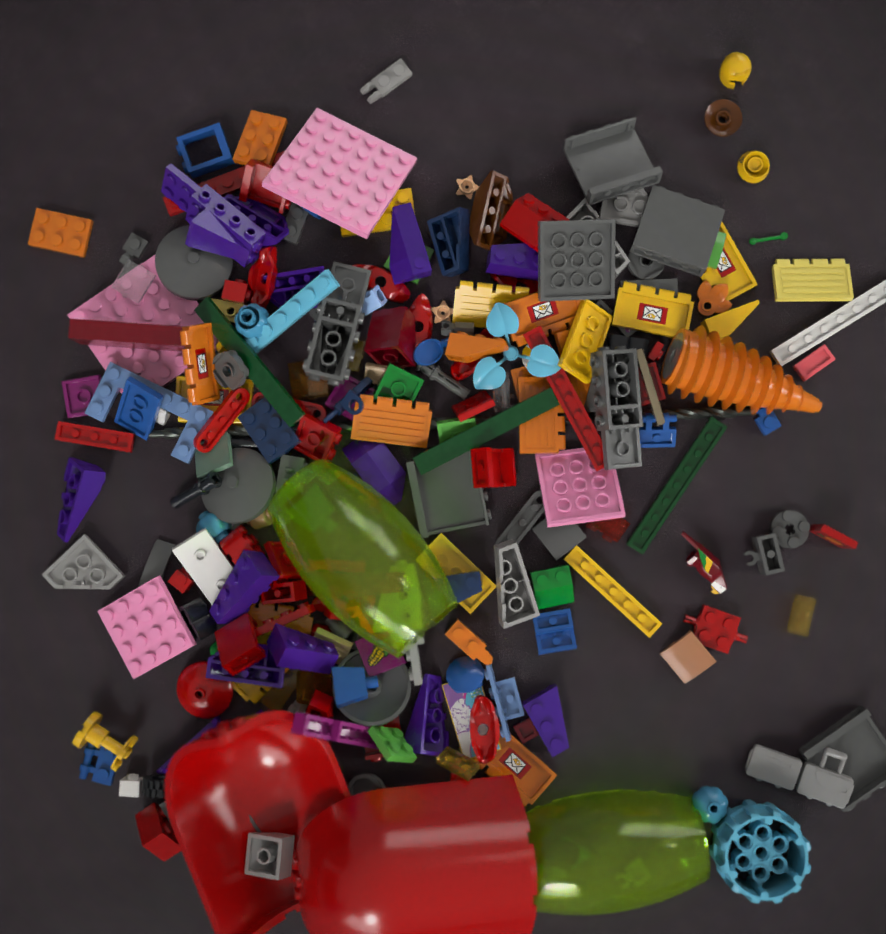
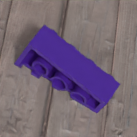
M243 550L209 610L217 624H229L250 610L251 604L257 603L260 599L261 593L268 591L272 581L279 579V574L263 552Z

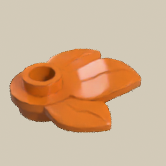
M707 280L702 282L697 291V296L700 300L697 306L699 313L704 316H710L714 313L721 314L728 311L732 306V303L726 300L728 285L718 284L712 287ZM709 303L711 308L705 309L704 304Z

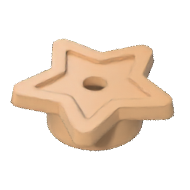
M472 175L465 179L456 180L459 186L456 194L465 195L468 199H471L473 192L479 188L478 185L474 184Z
M444 300L438 307L431 308L435 314L434 323L444 320L451 322L450 316L453 314V308H449Z

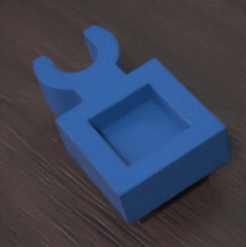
M760 408L756 412L758 417L754 421L763 436L782 426L773 411L767 415L766 409Z

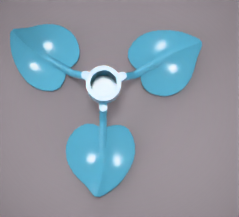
M500 302L495 303L487 317L486 327L489 333L495 337L505 335L509 350L503 352L504 358L498 363L492 357H485L478 362L473 374L474 387L487 390L500 387L506 377V372L500 365L506 360L514 361L517 357L530 360L527 364V370L536 377H546L558 372L561 369L558 366L559 358L553 348L548 345L535 346L531 350V357L519 354L518 349L510 344L508 334H514L518 331L519 319L509 306Z

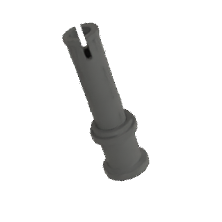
M439 365L417 366V372L421 371L431 381L436 380L463 400L471 391L441 371L442 368Z

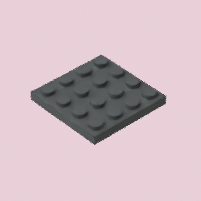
M616 219L538 221V301L615 298Z

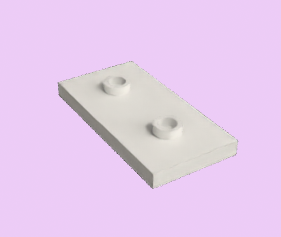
M204 528L173 547L172 551L211 605H213L234 567L208 530Z

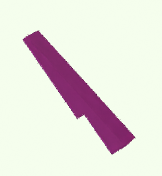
M295 712L291 733L379 749L368 733L371 727Z

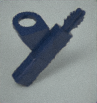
M365 377L357 386L350 389L334 405V410L323 419V422L327 423L336 414L340 416L345 410L352 415L360 414L364 408L360 394L368 391L372 387L373 381L369 377ZM355 400L359 404L358 410H353L351 408V405L355 402Z

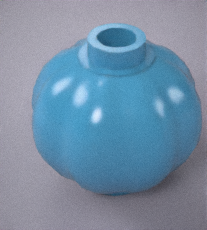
M256 303L243 305L234 317L236 331L247 339L261 337L263 326L268 324V311Z
M204 511L198 517L200 520L196 525V533L206 528L218 545L231 532V524L219 520L216 515L208 511Z
M702 786L692 795L691 810L701 822L715 824L727 815L728 799L718 787Z

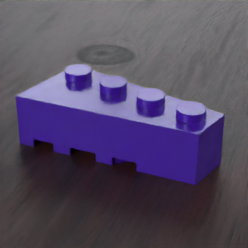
M525 243L492 245L487 255L486 273L538 281V252Z

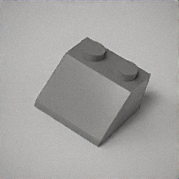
M279 832L248 833L245 874L275 880L291 876L295 835Z

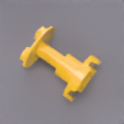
M94 711L84 722L81 732H77L72 744L79 749L87 742L98 749L103 746L117 755L110 767L113 771L117 772L123 763L121 760L123 758L127 759L133 751L131 748L139 738L132 735L124 745L109 736L110 731L99 725L103 715Z

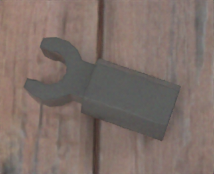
M448 320L442 321L441 335L448 336L450 332L456 333L461 331L474 336V323H451Z

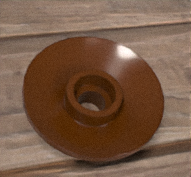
M727 99L716 100L706 109L704 115L705 125L716 136H731L737 132L742 124V112L733 101ZM719 118H723L725 122L721 123Z

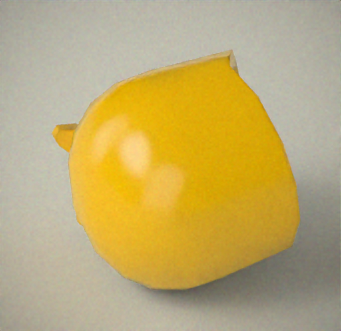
M732 52L727 55L722 61L719 70L722 84L727 88L734 89L735 83L731 81H740L743 86L751 73L750 59L746 54L740 52Z

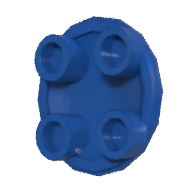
M469 656L459 657L449 665L446 671V680L455 693H470L483 685L484 669L477 659L473 660Z

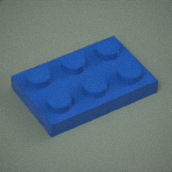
M130 376L126 380L114 422L147 441L150 433L153 431L164 395Z

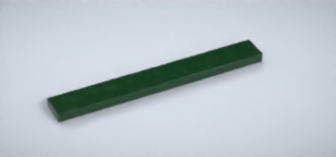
M206 297L194 311L204 323H212L213 334L227 351L235 350L245 366L249 369L248 377L287 425L293 427L305 415L303 410L244 338L236 331L211 298Z
M549 387L412 458L420 474L423 475L560 404L552 388Z
M710 416L626 544L643 555L728 426Z

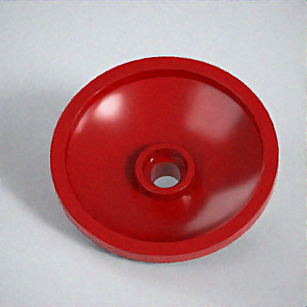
M198 661L186 667L181 672L176 687L177 696L183 708L191 715L203 719L214 718L222 714L229 707L233 698L232 681L206 678L208 661Z

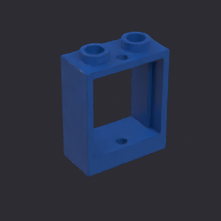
M220 123L176 137L178 142L175 145L179 156H183L185 161L182 162L183 169L192 178L235 164ZM216 135L223 156L192 166L185 145Z

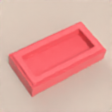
M823 344L792 367L804 382L836 360L828 347Z

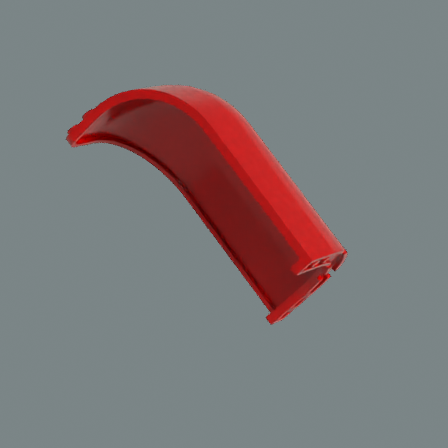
M268 711L230 721H223L217 724V727L202 733L200 737L180 748L168 765L164 788L167 812L215 934H265L278 923L285 920L287 913L296 910V912L300 911L299 900H295L294 896L296 884L292 882V872L291 876L281 880L245 874L248 833L257 832L250 821L249 814L261 832H279L295 835L293 858H296L297 844L306 826L323 810L351 796L326 739L291 733L295 716L292 712Z
M513 775L371 790L340 800L319 813L302 832L297 844L296 858H293L292 882L296 884L294 896L295 900H299L302 919L309 933L531 934L537 911V905L533 904V897L538 893L534 845L529 844L527 832L531 831L528 818Z

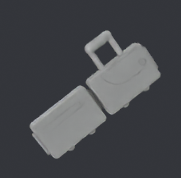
M754 744L745 764L746 774L756 778L757 781L763 780L774 784L776 788L782 787L788 790H793L795 784H797V793L805 795L809 800L813 798L825 802L827 806L833 805L842 809L845 808L854 789L853 778L842 774L847 754L829 747L824 749L819 765L806 761L802 767V761L799 758ZM828 756L840 759L837 771L824 767Z

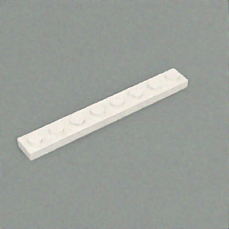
M886 280L769 351L775 362L781 366L785 365L886 302Z

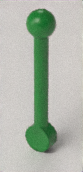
M783 232L777 236H770L758 239L752 237L750 238L749 243L751 245L756 244V242H763L775 239L786 240L788 238V234L786 232Z

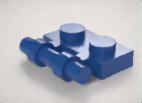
M651 413L642 415L645 427H639L641 448L675 447L677 429L676 427H669V422H677V415L663 413L665 423L662 427H652V423H655V420Z
M88 743L84 750V761L80 764L79 778L87 779L88 772L94 773L92 777L93 782L111 786L116 772L110 767L117 755L103 746L98 749ZM93 755L98 756L96 766L91 765Z

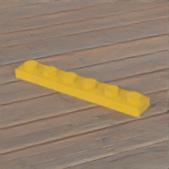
M577 545L563 558L565 562L647 637L650 638L662 625L653 614Z

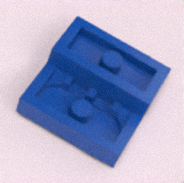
M570 608L540 613V616L532 618L539 655L577 649Z

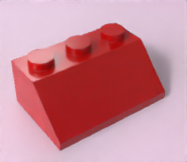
M527 193L515 200L500 222V227L538 252V221H566L569 219Z

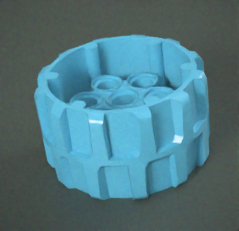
M746 799L742 805L734 808L728 806L727 815L711 827L713 840L712 845L708 847L709 854L716 864L718 874L735 893L743 894L750 902L756 904L760 903V900H772L777 904L782 902V898L790 893H797L802 888L800 884L805 874H809L811 871V865L808 863V852L811 850V845L802 835L800 825L770 802L756 804L751 799ZM773 820L782 822L780 830L783 833L781 834L775 830L772 831L768 825H771ZM750 823L748 831L742 828L746 824ZM764 827L763 833L757 835L758 828ZM742 836H746V841L739 843V839ZM780 838V843L774 846V840ZM731 841H733L737 848L731 852V859L728 860ZM759 847H763V851L760 854H756V850ZM789 847L788 855L785 859L781 854L786 852ZM741 856H745L744 862L738 863V859ZM779 858L778 864L772 866L773 861ZM758 867H762L759 874H754ZM735 868L744 872L748 871L750 876L746 878L747 881L737 878L738 873L735 871ZM770 871H773L775 874L769 877Z

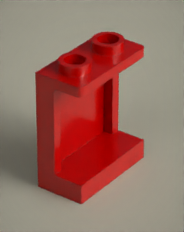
M250 159L245 166L239 200L247 202L248 199H252L279 208V213L281 214L286 209L289 210L291 201L262 187L263 180L274 166Z
M491 447L470 449L473 488H497L517 485L514 448L491 449Z
M248 613L215 632L221 666L232 676L266 657L265 650L258 645L254 625H258L257 621Z

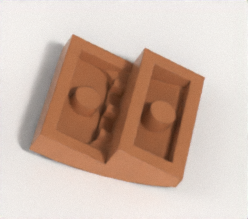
M691 630L660 652V655L684 684L717 662Z

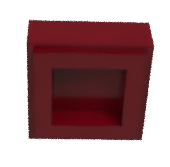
M530 717L513 725L522 744L539 735Z

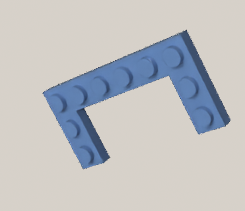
M110 362L85 414L104 422L120 389H124L126 380L131 376L164 395L161 408L187 420L171 456L190 464L197 450L193 444L194 438L214 412L201 405H192V403L188 402V399Z

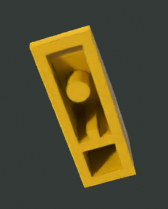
M756 300L707 318L701 322V325L705 327L707 334L711 331H717L721 340L723 337L731 335L760 302Z

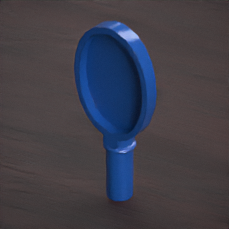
M449 336L440 341L437 339H427L419 343L413 352L415 362L421 366H428L437 362L443 355Z

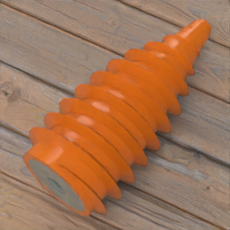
M702 325L693 331L681 328L671 341L663 361L660 376L661 383L667 385V393L669 395L676 388L681 389V399H685L689 393H694L695 403L700 402L703 397H707L708 406L712 407L720 400L722 410L728 409L733 403L737 413H740L746 406H750L752 415L760 408H765L767 415L773 409H781L782 413L786 410L818 413L822 408V402L819 398L803 390L801 385L794 384L793 377L790 374L784 376L783 368L780 364L772 366L770 357H759L757 349L754 348L747 351L743 342H738L734 345L732 338L729 336L723 337L720 340L717 331H711L707 334L705 327Z

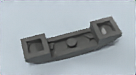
M160 539L156 540L138 587L157 576H161L163 579L167 565L171 561L173 555L172 548L176 546L175 544Z

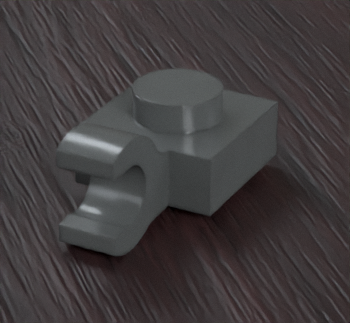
M131 233L122 248L126 253L121 256L119 262L129 268L135 257L138 259L142 258L150 243Z

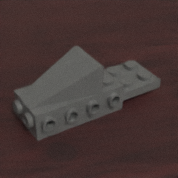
M333 261L331 273L340 286L324 298L322 303L319 302L317 314L319 316L318 320L314 321L312 332H314V336L308 343L307 351H309L308 359L305 358L303 370H305L306 376H309L308 379L320 382V379L328 381L327 384L339 386V384L344 385L345 380H349L351 369H348L350 361H354L356 350H353V347L359 341L360 332L358 327L359 324H363L365 313H362L371 270Z
M617 346L615 350H610L609 347H600L597 352L590 353L592 379L584 408L587 413H596L595 424L597 431H601L604 470L642 466L639 427H643L637 349Z

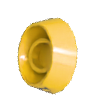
M752 150L747 151L740 157L737 169L743 180L749 183H758L768 175L770 163L764 153Z

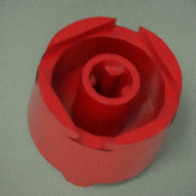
M242 524L236 527L219 543L225 554H229L232 557L231 561L234 564L237 563L243 550L263 552L264 555L266 554L264 549L257 545L259 543L258 539L253 534L248 535V531Z

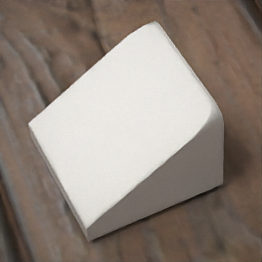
M160 408L156 422L164 426L171 414Z

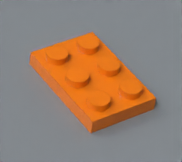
M251 110L232 158L234 163L246 166L250 159L272 165L288 123L287 119Z
M36 208L28 245L85 258L94 221Z

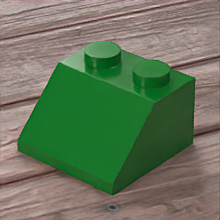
M565 564L529 572L538 610L574 602L573 583L569 565Z

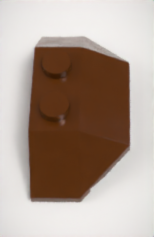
M494 170L490 171L477 189L469 219V233L474 245L486 250H490L492 245H499L506 239L507 231L500 227V222L514 203L512 191L508 184V177Z

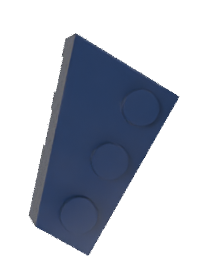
M458 207L427 221L442 276L454 277L469 271V209Z
M480 571L422 578L426 619L481 592Z

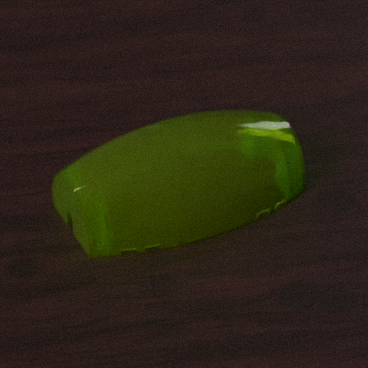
M326 459L310 463L290 477L269 502L268 513L275 532L287 556L302 579L335 616L358 635L383 651L400 659L424 636L423 634L430 627H434L458 605L453 589L440 563L409 520L377 490L340 466Z
M621 789L594 791L551 801V803L542 806L538 805L526 812L531 830L527 832L529 844L534 845L538 893L533 897V904L537 905L536 912L566 916H593L626 912L663 902L685 893L710 879V856L706 832L701 814L693 805L692 798L671 793H658L656 791Z

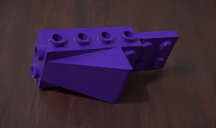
M172 163L169 164L165 169L161 192L187 213L185 220L188 221L190 226L185 244L188 247L232 258L244 268L249 263L253 264L259 257V251L263 245L266 232L209 185L205 184L203 187H200Z

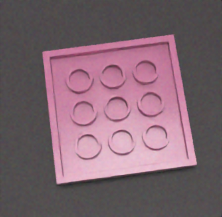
M584 448L562 450L558 454H535L547 528L625 517L626 514L616 469L604 470L603 468L596 472Z
M161 576L153 578L97 611L133 679L197 644Z

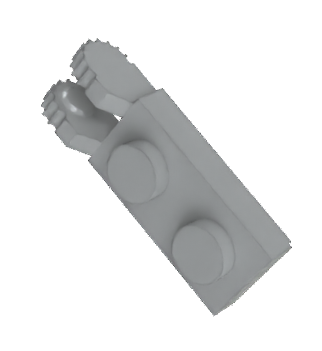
M400 58L373 78L371 82L364 85L360 92L366 94L373 88H376L377 91L367 99L371 104L379 98H383L412 76V72Z

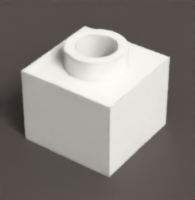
M127 774V776L120 780L119 796L139 797L142 795L143 777H139V774Z

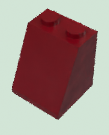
M406 306L373 311L364 351L379 365L388 366L391 363L399 368L416 366L413 352L416 348L415 316Z

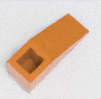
M457 331L456 333L450 332L445 355L451 361L469 363L507 351L509 346L500 337L490 339L481 334L470 336L465 332Z

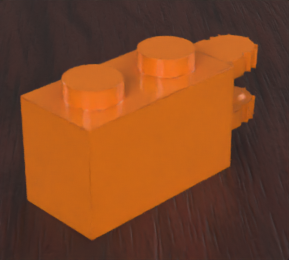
M457 618L445 631V635L471 659L475 660L477 658L485 665L492 664L493 657L485 649L486 643Z

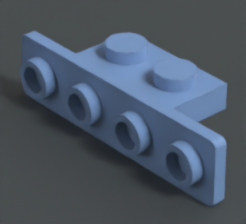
M492 664L486 665L484 674L486 680H490V697L495 699L497 707H494L502 724V726H499L500 734L508 742L512 738L507 720L525 716L516 679L512 677L496 682Z

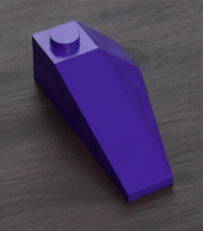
M411 202L392 207L389 268L394 285L428 277L432 273Z
M69 457L63 481H67L66 493H62L61 496L64 509L59 512L57 535L64 542L69 541L100 493L102 484L106 480V472L99 466L74 457Z
M424 675L423 683L406 730L405 740L412 746L413 752L416 755L448 757L449 732L445 730L444 720L447 717L446 713H443L442 708L444 695L441 676Z

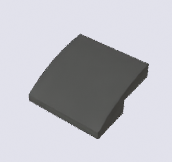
M546 518L531 528L556 561L587 538L577 524L547 528Z

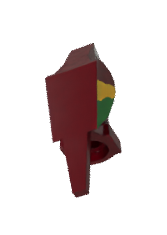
M683 531L681 535L696 548L686 558L687 566L695 567L702 577L711 582V593L721 594L727 589V584L720 560L701 543L696 542Z

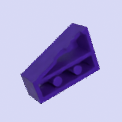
M275 623L267 640L277 667L330 674L332 667H334L339 657L333 643Z
M554 683L522 701L526 712L552 757L569 748L558 688Z

